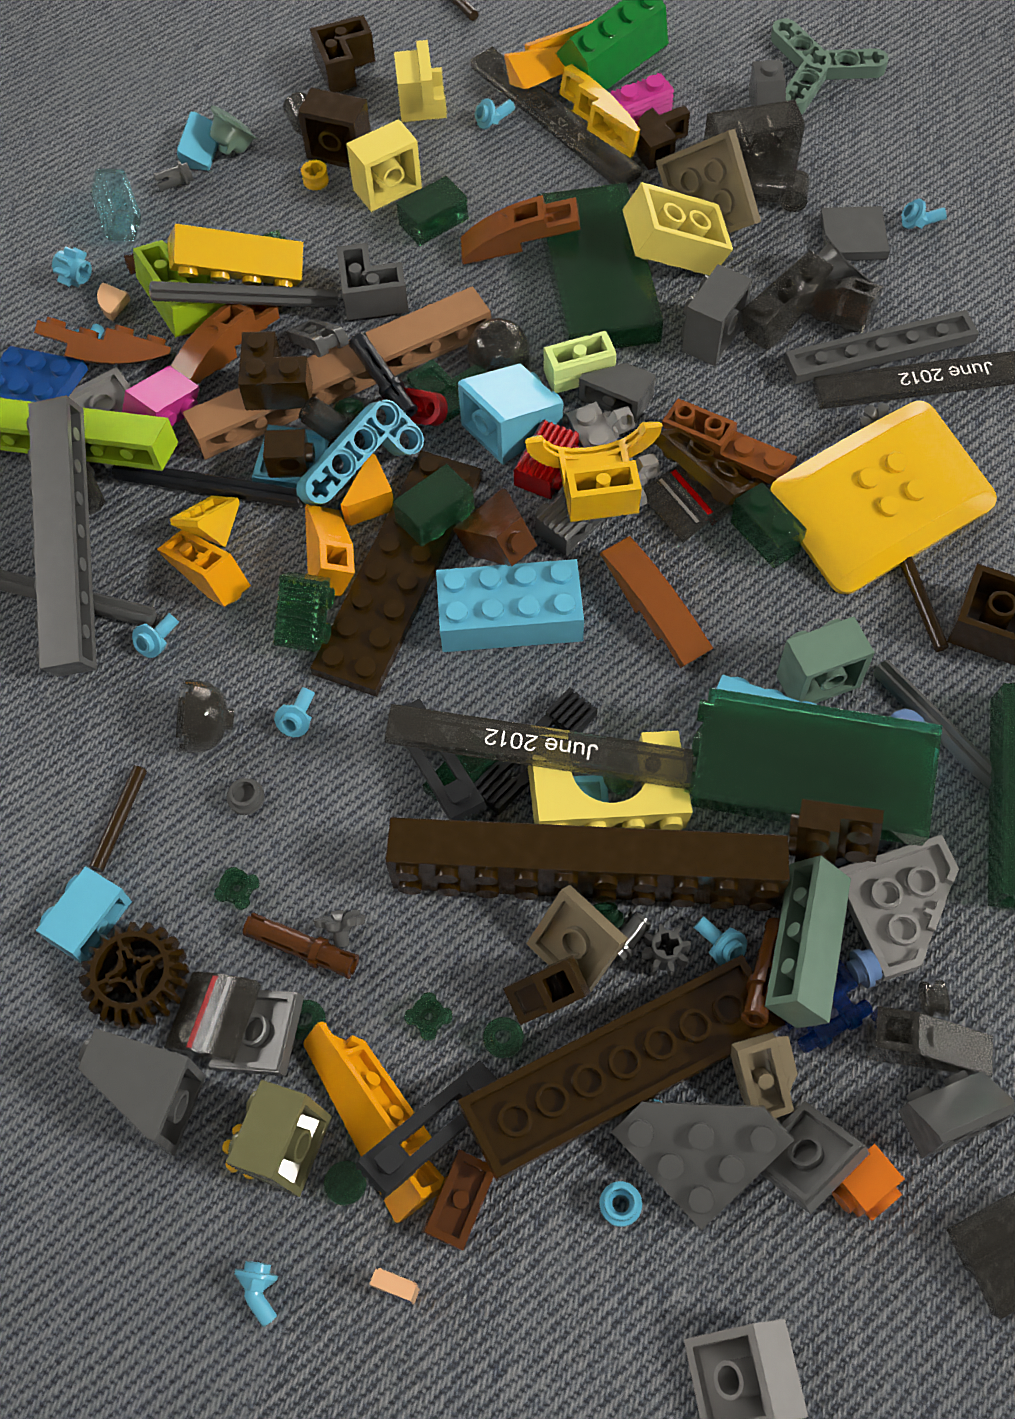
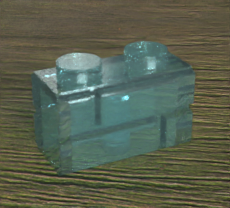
M99 168L95 170L94 183L92 184L90 195L103 227L105 238L108 241L135 240L138 232L137 227L141 220V213L126 172L123 169Z

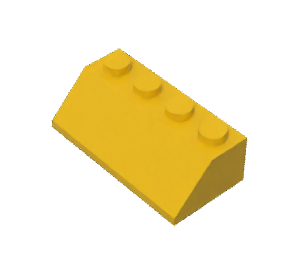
M175 223L167 243L170 270L178 271L179 276L195 278L198 274L210 275L211 280L218 282H228L230 278L242 280V283L245 285L260 286L261 282L274 284L276 287H296L302 281L304 242Z

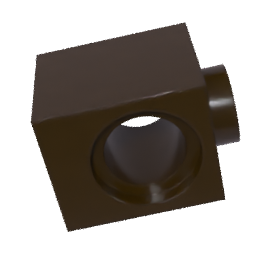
M305 429L265 430L263 459L269 478L302 477L308 471L309 463H315L314 443H308Z

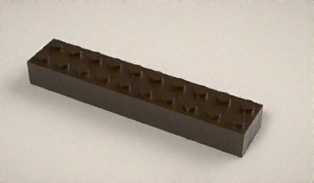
M390 817L386 852L388 873L393 889H398L399 892L409 895L420 894L424 890L437 891L438 894L443 896H458L460 892L476 893L477 896L482 898H496L499 894H509L521 900H534L538 896H551L556 899L561 889L571 885L584 898H592L594 902L601 904L614 903L616 900H631L633 904L647 906L658 901L671 902V905L675 907H691L694 903L710 904V907L715 909H729L734 905L749 906L750 909L755 911H768L773 909V907L779 906L790 881L788 835Z

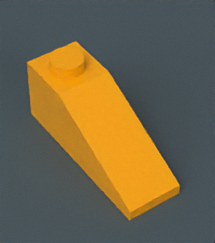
M180 530L157 548L160 555L203 594L223 607L237 601L242 593L251 586L230 553L192 533Z

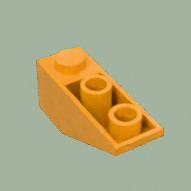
M306 504L308 591L342 596L355 574L353 543L339 510Z

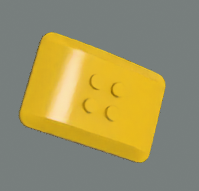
M924 401L911 402L855 432L779 477L772 483L769 489L771 503L834 591L846 595L858 591L898 567L906 558H913L988 513L997 501L996 493L988 480L936 410Z

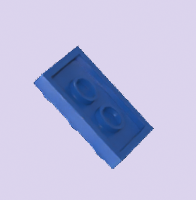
M9 346L0 358V398L37 402L64 395L69 397L88 371V368L83 360Z

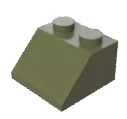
M261 1080L257 1090L248 1099L246 1117L240 1131L235 1133L230 1141L228 1148L229 1157L226 1163L243 1174L300 1197L332 1116L308 1095Z

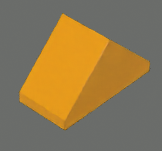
M372 454L364 462L341 503L344 523L349 526L389 513L394 504L392 489L375 454Z

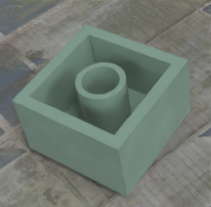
M854 616L842 621L834 619L824 624L822 628L811 632L800 631L793 634L786 641L776 676L787 697L801 702L818 703L860 688L875 652Z

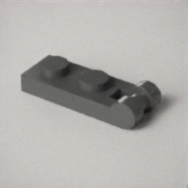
M314 318L286 330L290 343L313 350L319 358L329 354V349L336 346L342 348L349 344L348 336L341 326Z

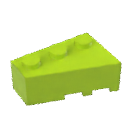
M163 240L133 248L136 278L148 296L149 285L152 281L215 284L211 281L210 275L198 274L195 278L179 276L178 271L170 270L168 246ZM151 300L175 338L194 332L208 317L225 305L219 303Z

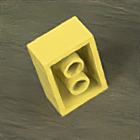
M641 182L623 208L635 256L642 259L710 275L717 264L722 265L733 251L719 204Z

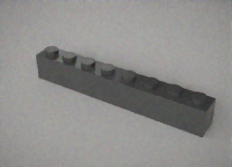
M67 395L28 403L29 417L26 421L30 434L28 460L31 465L32 481L29 484V491L33 502V514L30 521L34 530L32 558L35 563L36 579L33 583V589L37 597L35 625L38 630L39 644L36 650V658L41 670L57 677L97 670L84 410Z

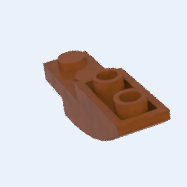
M543 195L507 206L482 219L461 236L463 265L523 252L522 242L580 230L579 209L576 197L545 204Z
M225 304L194 331L175 357L171 367L194 383L199 384L204 378L217 370L223 369L226 364L237 358L235 346L241 344L242 332H259L280 318L278 307L271 305L243 306L241 304Z
M47 317L46 322L37 320L34 331L36 335L67 344L65 357L89 363L105 365L139 364L169 356L171 347L165 346V339L147 334L146 339L133 336V329L115 324L114 329L106 328L103 340L98 339L99 332L83 327L79 328V332L65 328L66 322Z
M679 398L662 420V426L666 430L678 427L712 448L714 458L728 463L733 461L742 468L739 473L751 481L753 478L758 477L772 485L775 480L796 466L797 456L737 432V422Z

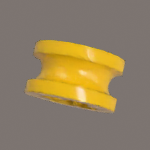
M311 160L302 165L303 185L307 189L321 190L328 185L329 177L326 164L319 160Z

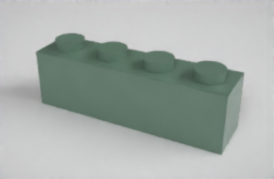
M817 856L791 863L789 866L790 881L784 894L765 1002L767 1009L795 1028L830 1023L851 881L850 877L824 857Z

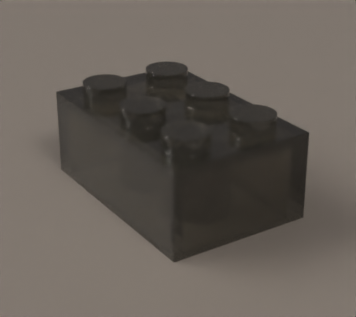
M795 100L707 113L704 141L728 130L735 129L749 180L796 173L805 122Z

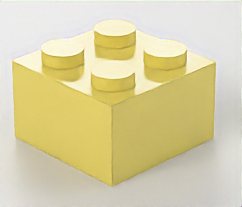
M399 119L346 143L353 190L371 212L422 188L418 142Z

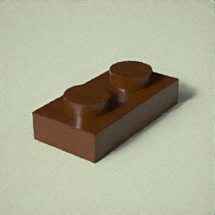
M460 1149L456 1150L422 1233L455 1249L464 1250L494 1177L487 1162Z

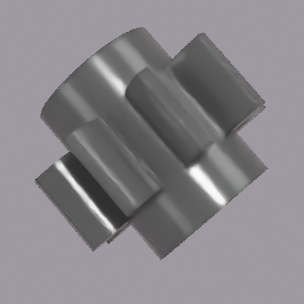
M659 924L658 932L655 936L648 933L644 935V943L651 948H646L642 951L641 959H650L653 964L651 970L653 974L658 969L667 970V974L671 977L677 964L682 967L687 966L689 959L682 952L690 949L691 942L681 940L679 927L675 928L674 931L665 930L664 926ZM660 945H666L667 950L672 951V955L666 956L664 950H659Z

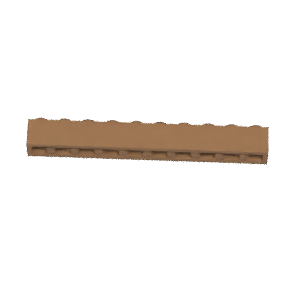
M472 286L380 327L373 328L366 332L389 369L396 376L491 334V311ZM348 344L342 348L336 346L329 349V354L320 358L316 354L308 357L313 381L312 408L245 410L240 390L237 388L207 402L195 405L182 413L189 433L206 460L265 434L268 424L283 426L376 385V382Z

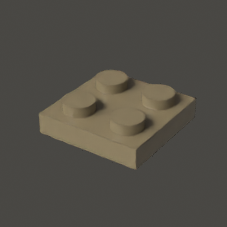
M568 885L561 889L526 944L548 965L573 955L592 992L628 941V938L571 885Z

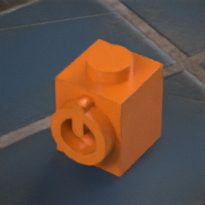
M876 1144L868 1149L870 1154L832 1192L834 1199L843 1210L849 1214L853 1211L858 1218L865 1214L870 1221H873L902 1196L896 1186L905 1179Z

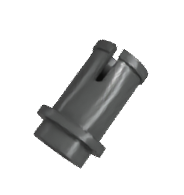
M178 161L177 166L153 173L156 182L166 178L169 179L158 183L160 192L183 183L187 186L189 181L194 180L187 162L181 164Z
M631 911L618 929L628 938V941L614 959L619 963H623L625 959H630L633 956L632 949L651 927L649 921L640 913Z

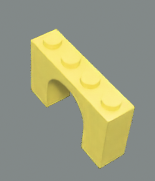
M679 731L641 733L636 748L641 790L632 798L617 803H607L593 799L578 787L572 775L570 754L568 751L563 752L560 750L561 740H563L562 749H568L567 736L537 738L528 744V749L535 747L533 751L527 750L526 755L534 824L682 830L687 827L693 812ZM548 738L556 739V749L549 750L546 748L545 743L555 744L554 740L546 741ZM548 745V747L554 748V745Z

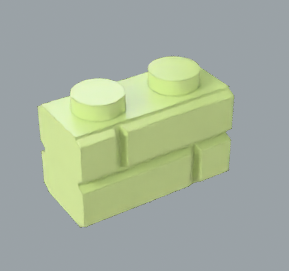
M606 331L544 347V373L551 390L556 393L578 388L579 378L583 373L616 365V352Z

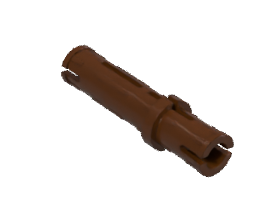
M255 912L248 916L243 927V935L245 937L258 940L268 946L307 961V965L312 968L322 967L347 979H350L351 975L354 974L359 962L358 954L345 951L330 944L327 938L322 936L315 938L281 923L269 920Z
M770 918L765 923V930L758 951L754 973L748 977L745 987L748 996L741 1018L745 1024L754 1028L765 1027L769 1019L770 1010L765 1007L780 918Z

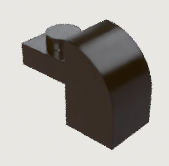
M685 105L662 114H658L654 108H651L640 117L638 122L640 133L636 151L638 157L648 170L657 167V160L675 153L676 140L688 136L690 111Z
M573 955L503 988L520 1026L546 1013L555 1012L591 993Z

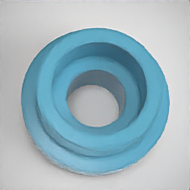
M623 1181L609 1184L600 1196L599 1207L601 1214L607 1222L614 1226L625 1227L631 1225L638 1219L642 1211V1198L639 1191L630 1183ZM617 1197L625 1198L629 1204L628 1210L617 1212L613 1208V1200Z

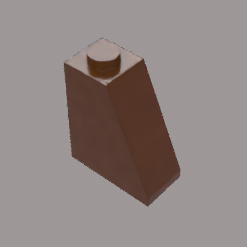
M502 488L453 528L469 556L511 567L537 546L505 488Z

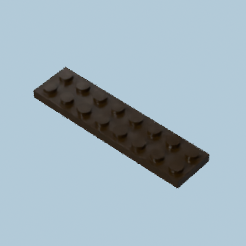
M420 450L310 667L312 675L376 697L378 696L436 575V570L439 569L455 535L453 528L462 521L483 477L481 468Z
M740 955L459 1099L457 1105L496 1182L632 1110L642 1101L650 1100L731 1057V1044L768 1033L774 1034L781 1030L786 1024L781 1017L772 1011H769V1019L765 1027L754 1028L742 1021L741 1015L748 996L745 987L748 977L754 973L744 956Z

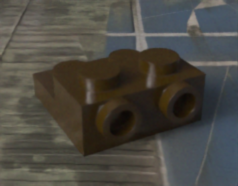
M802 799L800 814L792 813L789 856H795V862L822 856L834 866L836 857H843L855 863L876 862L884 810Z

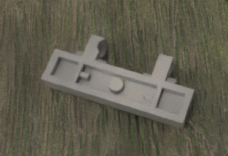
M597 402L566 413L567 421L572 431H577L579 434L578 443L582 448L617 441L619 434L635 429L634 416L628 406L613 410L612 413L611 411L602 413ZM654 453L637 458L636 465L642 487L647 483V480L660 475V466ZM643 488L640 506L647 504V496Z

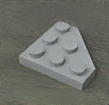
M942 834L877 855L876 862L853 863L838 868L851 878L847 907L866 949H870L879 961L882 969V982L918 970L923 964L930 940L936 930L946 904L947 896L959 870Z

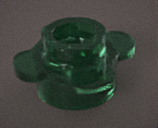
M230 867L224 872L220 879L219 887L214 891L215 898L219 902L227 901L234 904L238 910L246 909L250 905L249 898L253 890L259 888L260 881L254 874L248 876L246 872L237 867ZM236 885L241 886L239 891H234Z
M427 992L421 995V998L413 1005L412 1009H408L405 1012L404 1018L408 1025H414L420 1031L423 1040L432 1041L436 1038L437 1031L444 1024L451 1023L453 1014L450 1008H443L435 994ZM427 1013L432 1014V1018L430 1020L425 1019V1015Z

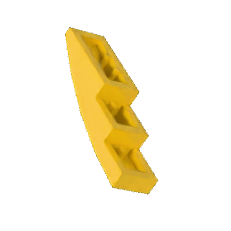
M573 64L564 67L559 94L574 104V113L588 121V131L629 158H632L635 154L640 129L632 117L608 91Z

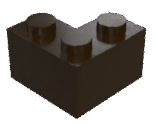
M364 14L309 28L314 58L328 90L336 93L357 87L354 67L376 62L372 31Z
M275 331L242 332L238 386L245 410L312 408L313 381L307 356L281 357Z

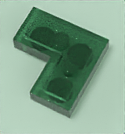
M432 359L408 373L407 381L414 389L440 393L445 397L448 403V413L444 422L447 423L460 415L458 382L462 379L487 372L477 363L451 378Z

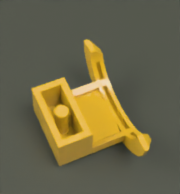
M641 422L637 429L628 436L594 447H559L546 441L542 435L527 438L525 444L527 452L533 459L541 464L560 468L570 522L639 513L642 487L636 461H630L629 459L653 444L659 437L663 426L660 422Z

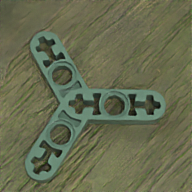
M778 19L772 26V43L798 67L797 72L786 87V114L796 116L803 114L825 80L878 78L886 72L889 56L883 50H824L791 19ZM801 47V48H805V49H807V50H805V51H800V50H797V49H795V48ZM840 63H849L852 64V66H844ZM801 81H808V82H811V83H813V84H811V85H806V84H802V83H800V82H801Z

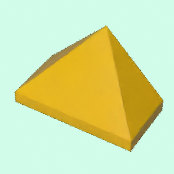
M210 496L170 518L171 525L226 548L240 505L239 498Z

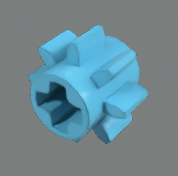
M65 247L64 251H58L52 260L53 272L59 274L57 281L68 287L73 285L77 288L80 284L86 283L92 273L91 263L85 260L87 253L75 247L73 249Z

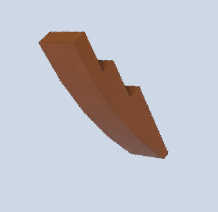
M631 536L600 553L635 613L641 612L657 640L663 639L680 668L713 649L700 626L673 587Z

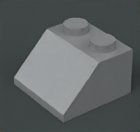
M785 1319L752 1323L684 1339L700 1419L808 1418Z

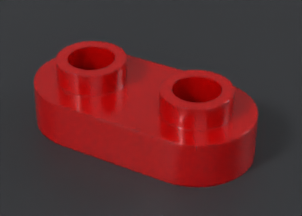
M408 387L403 388L412 402L418 407L416 414L410 418L414 423L438 426L444 422L448 413V403L442 394Z

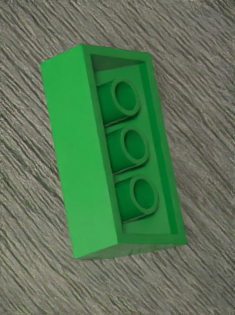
M622 0L570 37L556 55L565 67L573 64L594 79L605 90H608L669 44L666 5L662 0Z

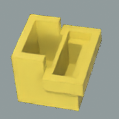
M428 40L416 41L417 50L394 52L401 122L447 118L442 67L431 68Z

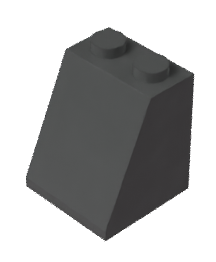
M95 1028L91 1039H86L80 1049L78 1070L148 1140L167 1154L175 1156L206 1075L187 1056Z

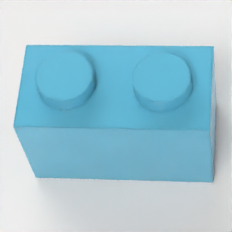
M85 866L79 875H75L67 883L65 893L56 905L45 911L36 931L48 943L81 963V961L89 960L92 956L89 953V947L98 948L101 944L100 934L107 936L132 901L122 888Z

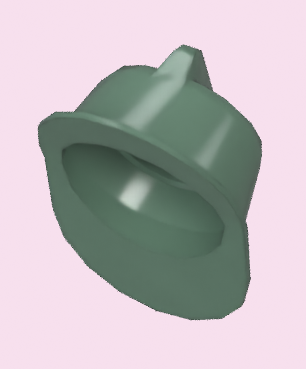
M210 106L214 114L210 136L219 144L218 149L220 152L229 155L232 151L242 154L254 139L258 140L240 120L221 108Z

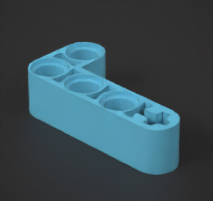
M381 400L367 405L300 478L296 487L297 496L302 502L309 505L327 503L381 444L394 456L400 457L419 452L424 444L422 431L391 400ZM378 408H381L386 414L384 425L380 424L376 418ZM356 432H360L365 439L362 449L358 448L354 442ZM402 432L409 438L407 449L403 448L400 444L399 439ZM335 456H338L343 462V469L339 474L332 467V460ZM322 482L317 487L319 495H313L314 487L312 483Z

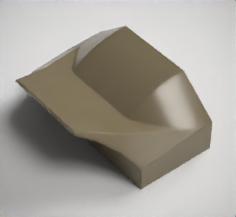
M768 1033L731 1044V1059L744 1104L763 1105L774 1118L794 1112L790 1091L798 1073L789 1036H774L773 1033Z

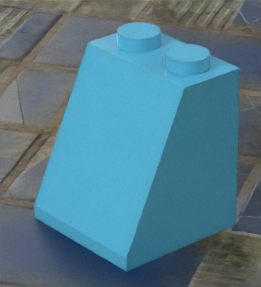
M521 363L465 378L458 382L461 425L502 465L526 449L525 440L534 436L542 420L546 419L548 423L552 422L554 425L558 424L559 426L563 424L564 405L560 396L554 391L551 392L542 384L537 374L529 372Z

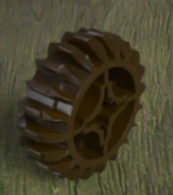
M130 921L127 932H124L120 926L114 925V936L109 939L106 935L100 934V941L103 945L99 949L97 947H89V953L93 956V959L81 961L82 968L88 972L78 977L79 983L83 987H87L81 992V996L86 1002H90L88 1009L94 1015L100 1014L99 1019L105 1024H109L114 1020V1025L118 1029H124L129 1022L134 1030H139L142 1025V1019L145 1018L150 1025H155V1014L159 1011L164 1016H170V1010L166 1006L170 1001L174 1004H181V998L175 993L176 990L188 989V983L181 978L190 973L188 965L182 963L187 958V954L183 949H178L180 942L175 936L168 937L169 933L163 927L155 930L151 923L145 922L142 928L139 929L135 922ZM142 948L152 949L161 954L151 957L150 954L144 957H136L133 950ZM118 959L117 966L112 971H110L112 965ZM132 964L138 969L136 971L137 978L135 979L138 987L131 981L134 972ZM161 977L159 984L151 992L152 984ZM115 993L119 995L132 993L137 1001L119 1003L110 1000L109 996Z

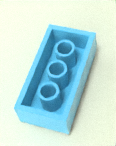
M577 559L520 563L512 567L494 565L436 570L439 625L443 652L583 641L584 614Z

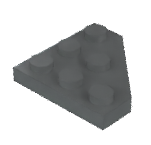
M646 1100L638 1104L611 1131L701 1231L794 1141V1137L763 1105L741 1106L696 1102L670 1103Z

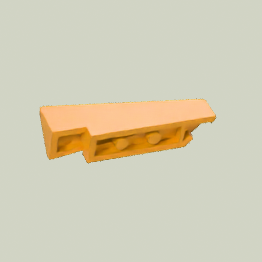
M594 20L524 44L525 51L504 54L509 83L522 89H528L563 74L565 66L556 53L570 37Z
M321 1021L315 1025L304 1040L303 1045L362 1157L415 1114V1112L365 1040L353 1035L344 1040L333 1035L327 1027V1023ZM423 1125L400 1146L411 1156L432 1137ZM430 1160L416 1170L415 1174L384 1199L396 1223L402 1222L438 1195L444 1177Z

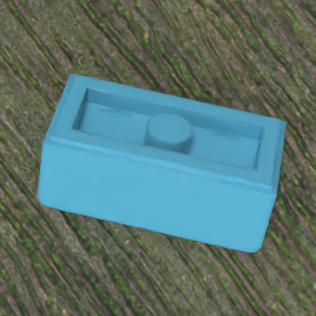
M193 111L190 112L177 148V155L181 164L187 162L190 169L210 171L218 147V143L210 136L212 120Z

